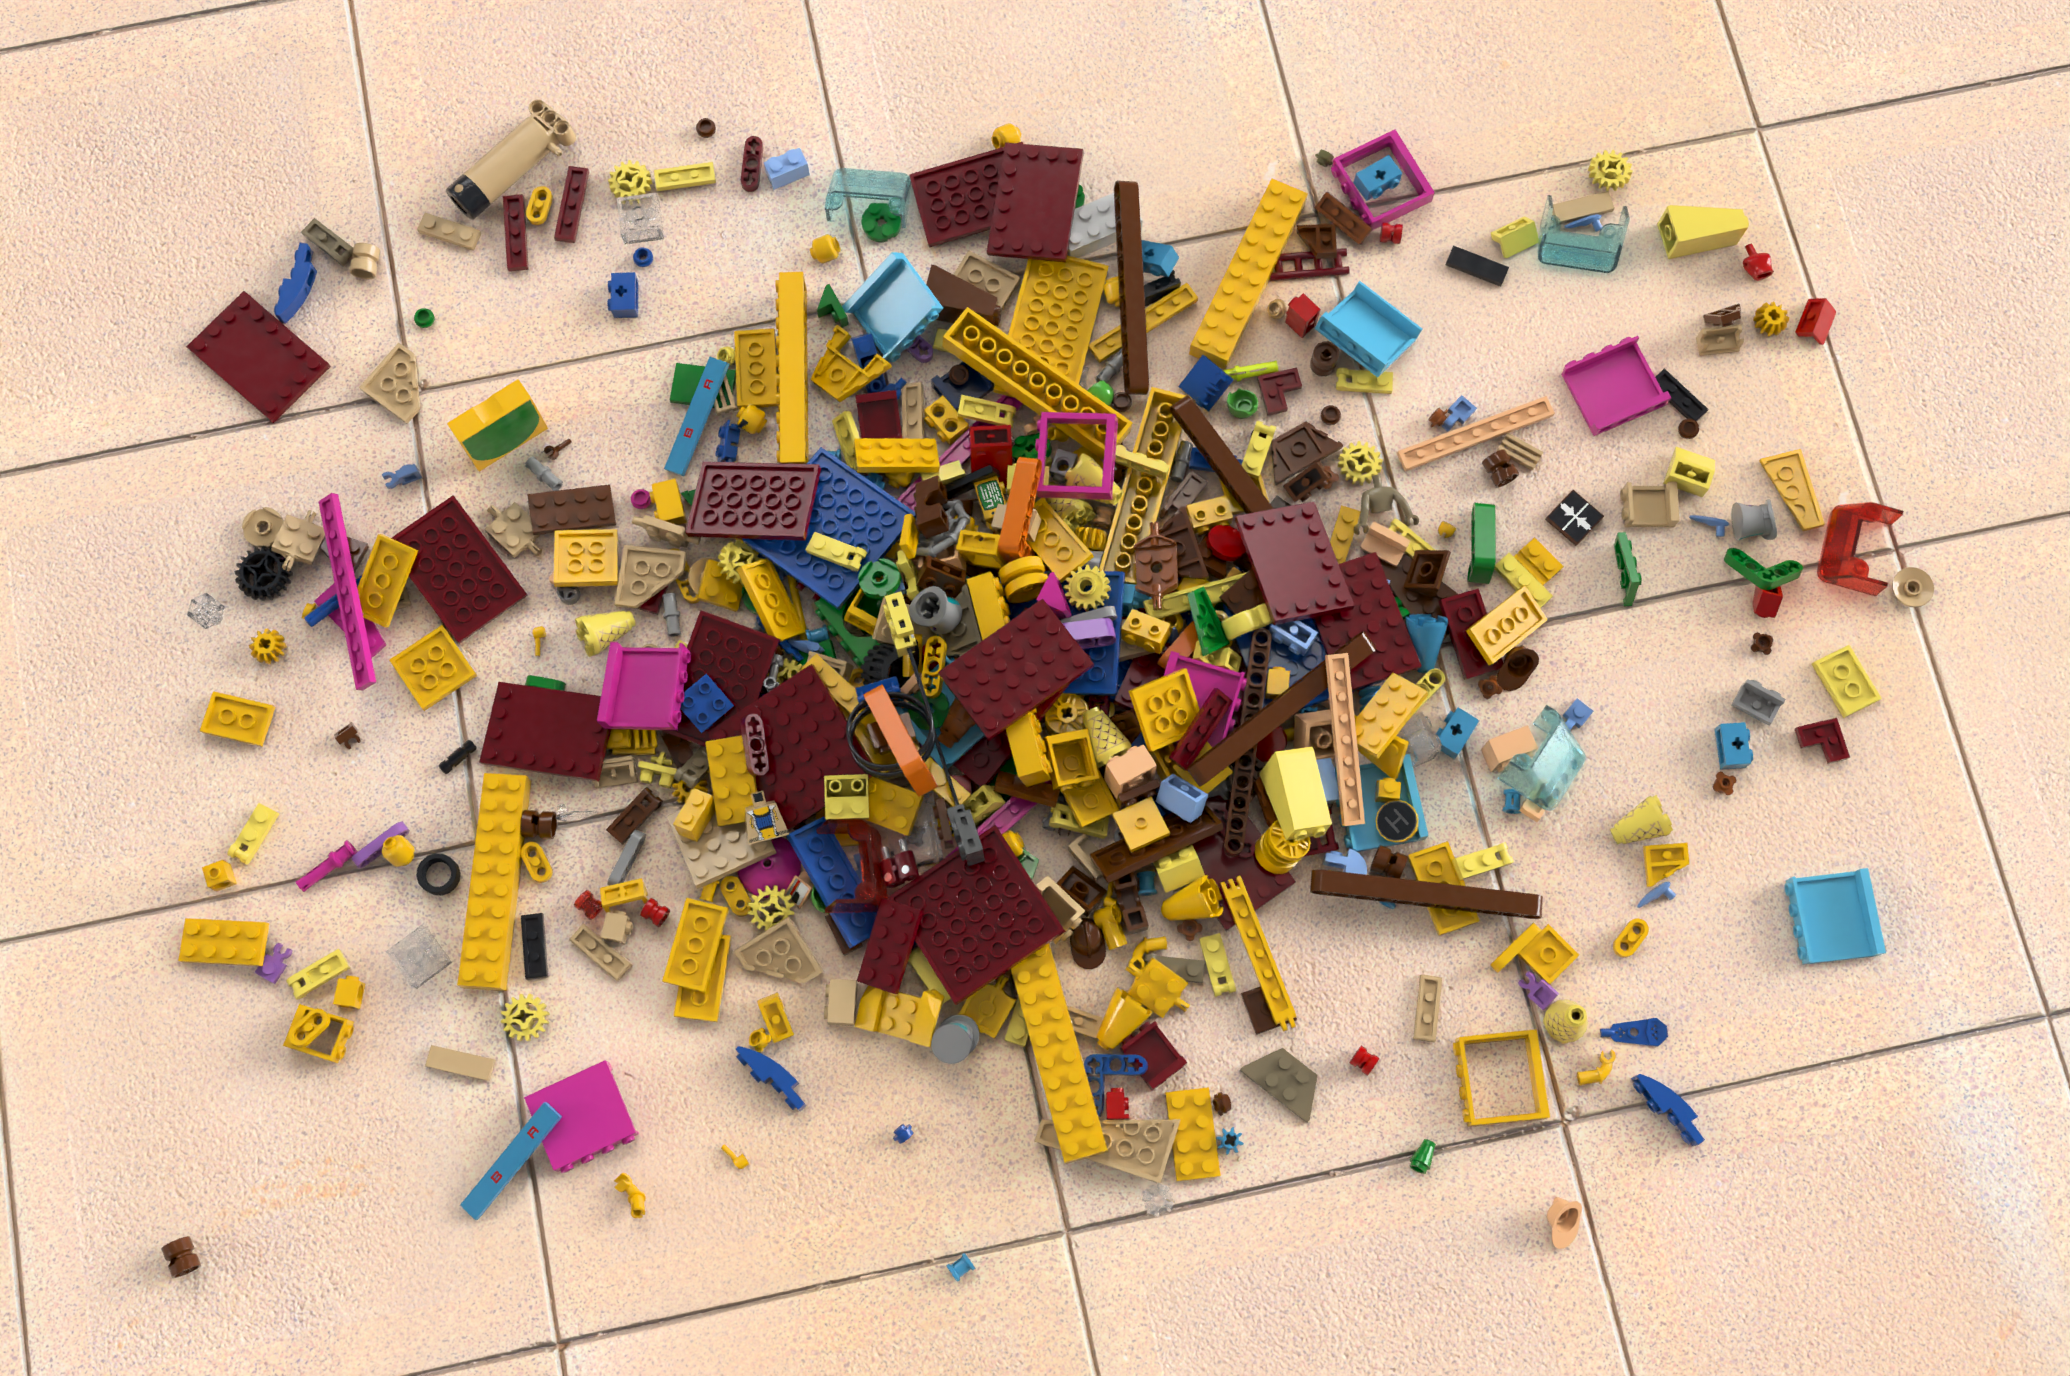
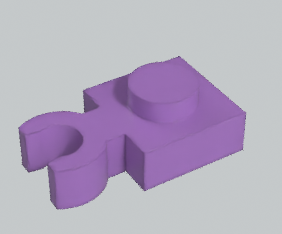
M277 943L274 946L273 956L266 954L263 966H258L255 971L256 974L276 984L287 967L286 964L282 963L283 960L289 958L293 951L287 948L285 953L281 954L280 949L283 947L281 943Z
M1528 971L1525 975L1530 979V982L1526 983L1521 979L1518 984L1522 988L1531 991L1527 996L1544 1011L1559 993L1544 979L1538 983L1535 975Z

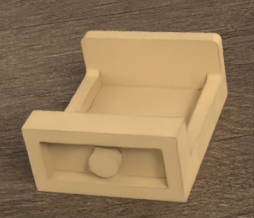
M1627 482L1623 489H1621L1620 499L1624 503L1621 517L1622 520H1625V527H1675L1680 521L1677 482H1668L1666 486H1632V482Z
M1046 876L1036 887L1066 931L1054 939L1053 942L1057 944L1061 940L1065 942L1073 934L1071 929H1076L1083 921L1080 917L1085 910L1049 876Z

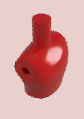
M1752 243L1746 245L1745 249L1749 255L1743 260V267L1755 281L1771 276L1774 271L1770 254L1757 253Z

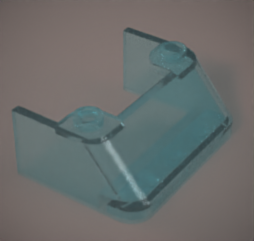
M1547 195L1539 232L1537 250L1539 261L1547 265L1602 273L1614 271L1618 265L1630 221L1627 206H1623L1618 224H1605L1600 229L1599 236L1560 231L1561 221L1556 215H1552V195Z

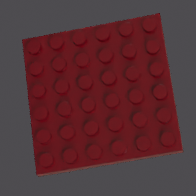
M814 664L807 666L707 732L711 740L741 736L740 723L742 718L750 714L760 716L763 722L769 769L766 774L755 777L757 792H764L766 802L775 801L788 831L825 808L824 776L867 774L856 764L852 756L846 735L847 719ZM748 722V726L754 727L755 722ZM757 732L751 733L749 736L757 735ZM854 732L853 745L855 750L862 758L873 763ZM752 739L750 742L752 750L757 751L759 749V743L755 739ZM760 754L752 755V757H760ZM754 764L755 768L761 769V764Z
M996 825L979 835L985 861L968 866L966 860L962 861L958 849L919 877L888 896L889 900L923 910L915 942L955 1005H958L1066 932Z

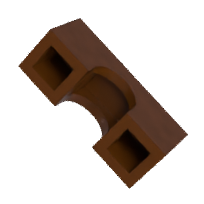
M937 475L915 483L916 492L914 493L916 506L914 510L917 516L915 526L918 532H922L924 537L928 539L949 531L948 516L941 506L947 503V489Z
M1133 871L1112 881L1127 935L1146 931L1149 927L1144 907L1140 902Z

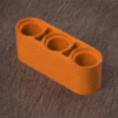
M1194 621L1187 626L1159 659L1157 664L1164 670L1166 669L1171 651L1188 658L1193 657L1196 642L1199 640Z

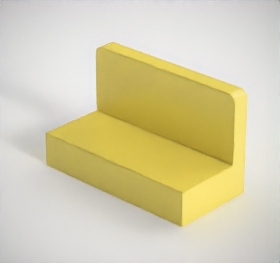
M1525 216L1491 232L1492 240L1500 244L1504 258H1509L1539 243L1535 221Z
M959 460L940 466L939 473H920L922 481L938 475L944 485L966 476Z

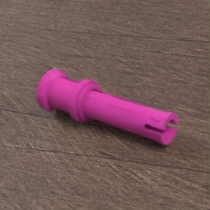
M346 840L343 846L335 852L331 851L327 859L297 880V886L305 892L335 868H342L344 863L357 853L356 848Z

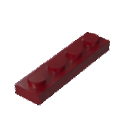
M568 167L554 235L555 241L575 243L589 177L588 168Z
M523 194L503 196L507 269L509 272L529 270Z
M1214 688L1169 756V759L1181 769L1187 771V767L1195 761L1233 701L1218 688Z

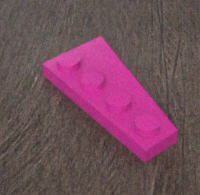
M335 583L314 601L318 606L337 594ZM338 608L328 616L344 631L340 608ZM364 618L371 658H373L386 646V643L375 623Z

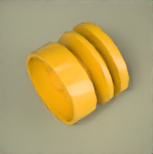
M1062 693L1045 714V728L1049 736L1085 729L1083 713L1089 709L1086 702L1079 695ZM1071 713L1070 717L1063 718V714Z
M1276 820L1257 840L1255 844L1256 859L1264 869L1271 873H1287L1309 851L1310 837L1299 841L1295 839L1286 840L1279 821Z

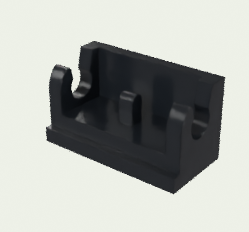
M1172 270L1169 277L1164 276L1144 285L1145 306L1157 302L1181 286L1180 279H1176L1174 276V270Z

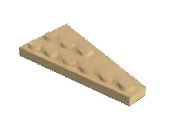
M1181 1119L1100 1120L1108 1152L1085 1159L1161 1184ZM1041 1120L1034 1142L1061 1150L1053 1120Z

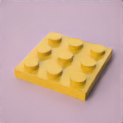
M555 530L554 587L618 586V530Z
M443 625L389 659L424 711L477 676Z
M1182 668L1129 690L1147 749L1151 752L1180 740L1200 710L1187 668Z

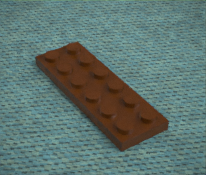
M1205 803L1202 815L1191 823L1183 820L1177 814L1164 819L1170 835L1143 848L1130 852L1123 838L1089 855L1107 883H1110L1199 840L1214 835L1223 830L1222 822Z

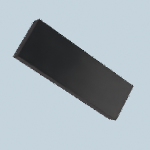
M1454 245L1445 264L1500 287L1509 269L1508 266Z
M1665 368L1655 377L1663 393L1668 391L1671 399L1669 403L1686 419H1693L1697 422L1709 410Z
M988 465L944 485L947 489V499L955 498L974 489L975 482L994 476L1001 477L999 470L992 465Z
M544 914L521 915L525 979L548 978Z

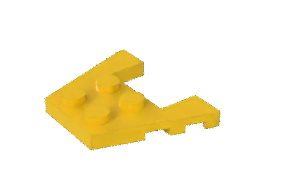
M836 325L833 329L834 335L832 339L828 340L826 344L827 350L824 356L820 357L810 380L838 402H842L889 370L892 365L876 354L864 369L857 366L839 352L850 340L851 335Z

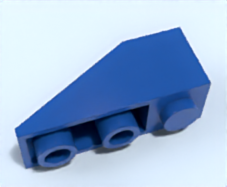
M871 333L851 338L859 367L862 369L877 354ZM883 374L865 385L867 393L880 392L886 387Z

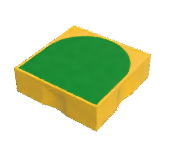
M519 379L447 423L479 472L548 429L531 396Z

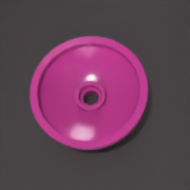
M779 837L772 841L776 854L737 871L742 885L753 895H759L758 888L762 892L765 891V885H768L770 890H773L774 885H777L778 891L783 888L787 890L795 875L797 877L800 875L801 862L787 839ZM766 860L771 861V865L769 867L764 866V862Z

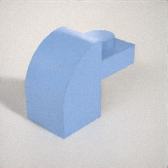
M1348 849L1346 856H1343V853L1338 851H1330V853H1326L1324 856L1323 865L1341 868L1343 872L1367 875L1366 862L1355 850Z

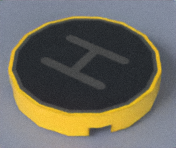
M1389 801L1382 805L1377 812L1376 828L1380 835L1388 841L1396 843L1405 842L1417 832L1419 826L1418 814L1414 807L1405 801Z

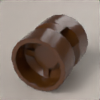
M1323 341L1315 346L1310 361V368L1316 375L1322 377L1331 375L1334 372L1339 358L1338 347L1329 341Z
M1505 449L1491 454L1482 461L1487 473H1492L1490 478L1496 488L1512 482L1519 476V472L1514 464L1509 463L1511 459Z
M524 810L521 819L522 837L535 838L539 835L541 839H554L557 828L556 812L542 811L539 814L537 810Z
M1379 845L1370 871L1380 875L1386 873V877L1400 878L1408 856L1399 852L1393 854L1391 849Z
M190 1236L174 1240L161 1248L165 1260L170 1261L168 1268L172 1278L186 1275L201 1267L197 1254L192 1253L194 1245Z

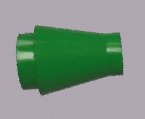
M1424 1139L1410 1159V1168L1418 1173L1426 1174L1427 1170L1431 1168L1436 1144L1428 1139Z

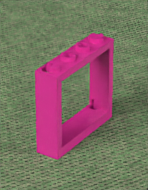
M1396 129L1333 159L1332 175L1334 178H1338L1343 193L1349 196L1352 208L1358 211L1360 218L1372 227L1373 230L1381 227L1382 222L1389 223L1432 202L1435 192ZM1389 147L1419 196L1374 218L1344 168Z
M1041 412V419L1037 421V431L1040 432L1039 439H1036L1035 443L1036 451H1038V458L1035 459H1040L1042 462V471L1037 489L1038 498L1112 500L1118 429L1116 414ZM1049 423L1106 425L1102 487L1043 485Z

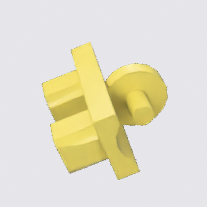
M661 752L659 757H651V762L657 764L640 761L638 765L641 770L640 781L652 784L654 774L660 775L659 786L671 789L677 769L664 765L672 766L673 760L666 759L667 754Z

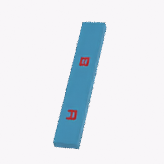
M709 357L664 467L665 470L685 476L730 365L729 363Z
M544 1102L460 1204L475 1220H478L562 1118L549 1103Z

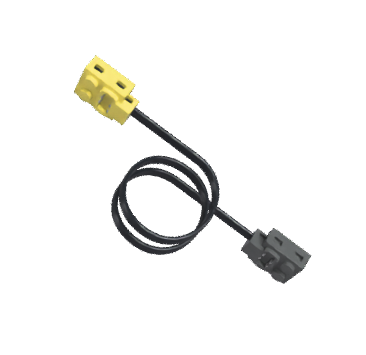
M902 592L885 596L886 604L883 605V609L898 657L909 655L924 704L915 697L905 693H887L890 698L909 701L892 700L895 707H903L915 711L929 725L928 737L918 752L922 756L923 761L926 762L936 744L955 803L954 807L947 808L946 810L956 843L959 847L962 861L966 860L968 866L985 861L984 852L970 809L965 811L964 805H959L938 741L932 712L912 654L915 652L914 646L917 643ZM864 699L852 710L846 725L848 744L856 764L865 773L876 778L893 779L905 776L902 770L890 773L874 771H892L901 768L898 763L888 765L871 763L862 758L855 750L853 745L855 729L864 717L872 713L870 707L859 713L860 710L868 705Z

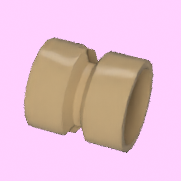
M368 243L354 244L352 254L354 259L351 260L350 274L361 279H374L376 277V262L379 261L380 249Z

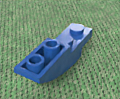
M299 243L298 250L295 251L294 255L295 265L290 272L291 279L283 278V283L279 286V300L275 304L274 313L279 321L284 324L296 314L305 302L317 274V270L311 263L313 251L307 243Z
M740 1046L736 1048V1051L739 1053L736 1056L743 1066L748 1064L753 1071L750 1074L758 1083L762 1080L766 1084L773 1079L771 1085L778 1093L784 1092L788 1097L785 1099V1102L792 1110L797 1108L801 1111L807 1106L793 1090L799 1082L780 1064L757 1051Z
M1638 1074L1631 1078L1636 1091L1639 1094H1643L1647 1099L1646 1103L1650 1110L1658 1115L1667 1112L1668 1120L1672 1125L1679 1128L1682 1132L1680 1134L1682 1139L1688 1145L1696 1146L1705 1140L1691 1122L1698 1115L1679 1095L1664 1084L1648 1076Z

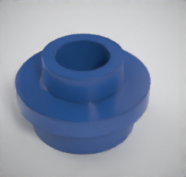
M641 247L635 251L633 260L637 266L647 267L653 262V254L649 249ZM643 256L647 257L645 260H640Z
M904 1124L900 1125L894 1131V1141L902 1144L908 1140L914 1133L911 1130L912 1126L910 1124L907 1126Z

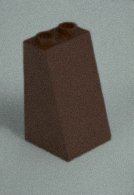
M931 264L926 285L943 307L936 320L954 324L968 307L994 326H999L1001 306L998 305L997 297Z

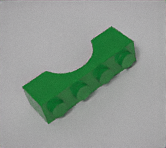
M820 598L815 602L817 609L814 611L821 621L825 619L829 624L827 628L834 637L838 636L840 638V645L846 653L849 651L854 656L852 660L860 669L861 665H864L863 658L868 655V650L880 644L876 639H872L873 636L857 637L846 630L844 627V617L848 610L847 603L838 610Z

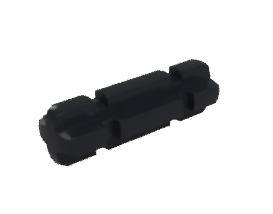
M467 740L462 748L459 747L447 757V761H442L439 764V768L443 773L448 774L453 766L456 767L468 757V753H473L477 749L476 745L471 740Z

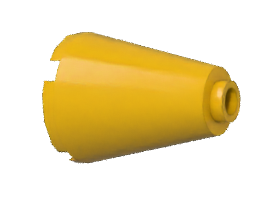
M1208 875L1201 876L1164 900L1161 906V913L1169 921L1219 917L1223 912V906H1219V901L1222 900L1219 887L1212 878H1207Z
M1117 987L1096 1037L1099 1041L1097 1043L1106 1050L1109 1048L1115 1049L1150 1017L1152 1011L1147 1007L1143 1008L1138 1000Z

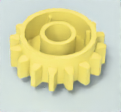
M1086 565L1085 570L1078 566L1077 573L1071 571L1072 578L1066 577L1069 585L1064 586L1065 591H1067L1065 596L1067 599H1070L1069 603L1072 606L1076 604L1077 610L1080 611L1082 608L1086 612L1090 608L1095 610L1098 605H1104V599H1109L1107 592L1111 591V588L1107 584L1110 581L1108 577H1105L1106 574L1103 570L1099 572L1097 566L1092 570L1089 565ZM1086 586H1092L1088 592L1083 591Z

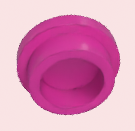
M644 489L634 491L631 495L632 505L637 509L647 508L651 504L649 492Z

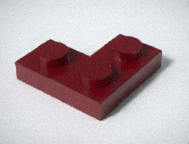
M1297 367L1260 375L1257 378L1267 416L1287 412L1288 407L1284 393L1302 388Z
M1837 718L1799 726L1794 729L1801 749L1821 744L1827 764L1850 758Z

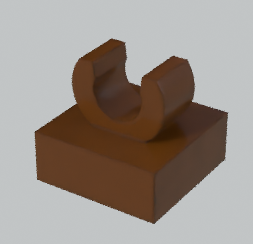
M352 722L334 734L339 744L344 742L345 747L349 750L351 749V745L348 743L349 739L354 738L358 743L361 742L359 735L356 734L358 733L357 728Z

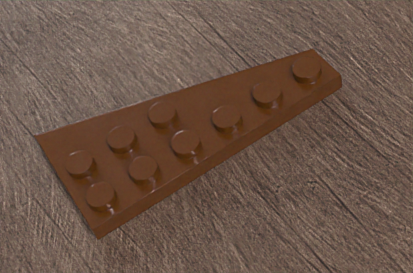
M1404 553L1397 567L1379 559L1386 578L1390 580L1389 585L1394 597H1399L1402 601L1401 606L1407 608L1410 615L1431 614V617L1438 619V615L1443 616L1438 601L1458 594L1443 582H1441L1434 598L1404 588L1412 558ZM1446 629L1443 641L1449 635L1448 629Z

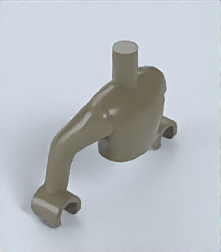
M1380 474L1373 475L1374 488L1362 494L1360 522L1355 525L1354 533L1356 535L1360 534V526L1363 527L1364 534L1369 531L1367 525L1369 508L1371 514L1392 510L1393 500L1400 505L1406 516L1404 524L1410 526V518H1412L1414 525H1418L1419 518L1413 515L1406 499L1395 488L1382 486Z

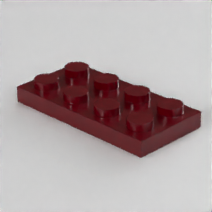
M1479 588L1439 600L1443 617L1448 619L1447 629L1464 680L1500 669L1504 664L1502 657L1494 664L1488 665L1466 632L1468 628L1487 614Z
M886 898L881 899L857 982L898 994L923 910Z

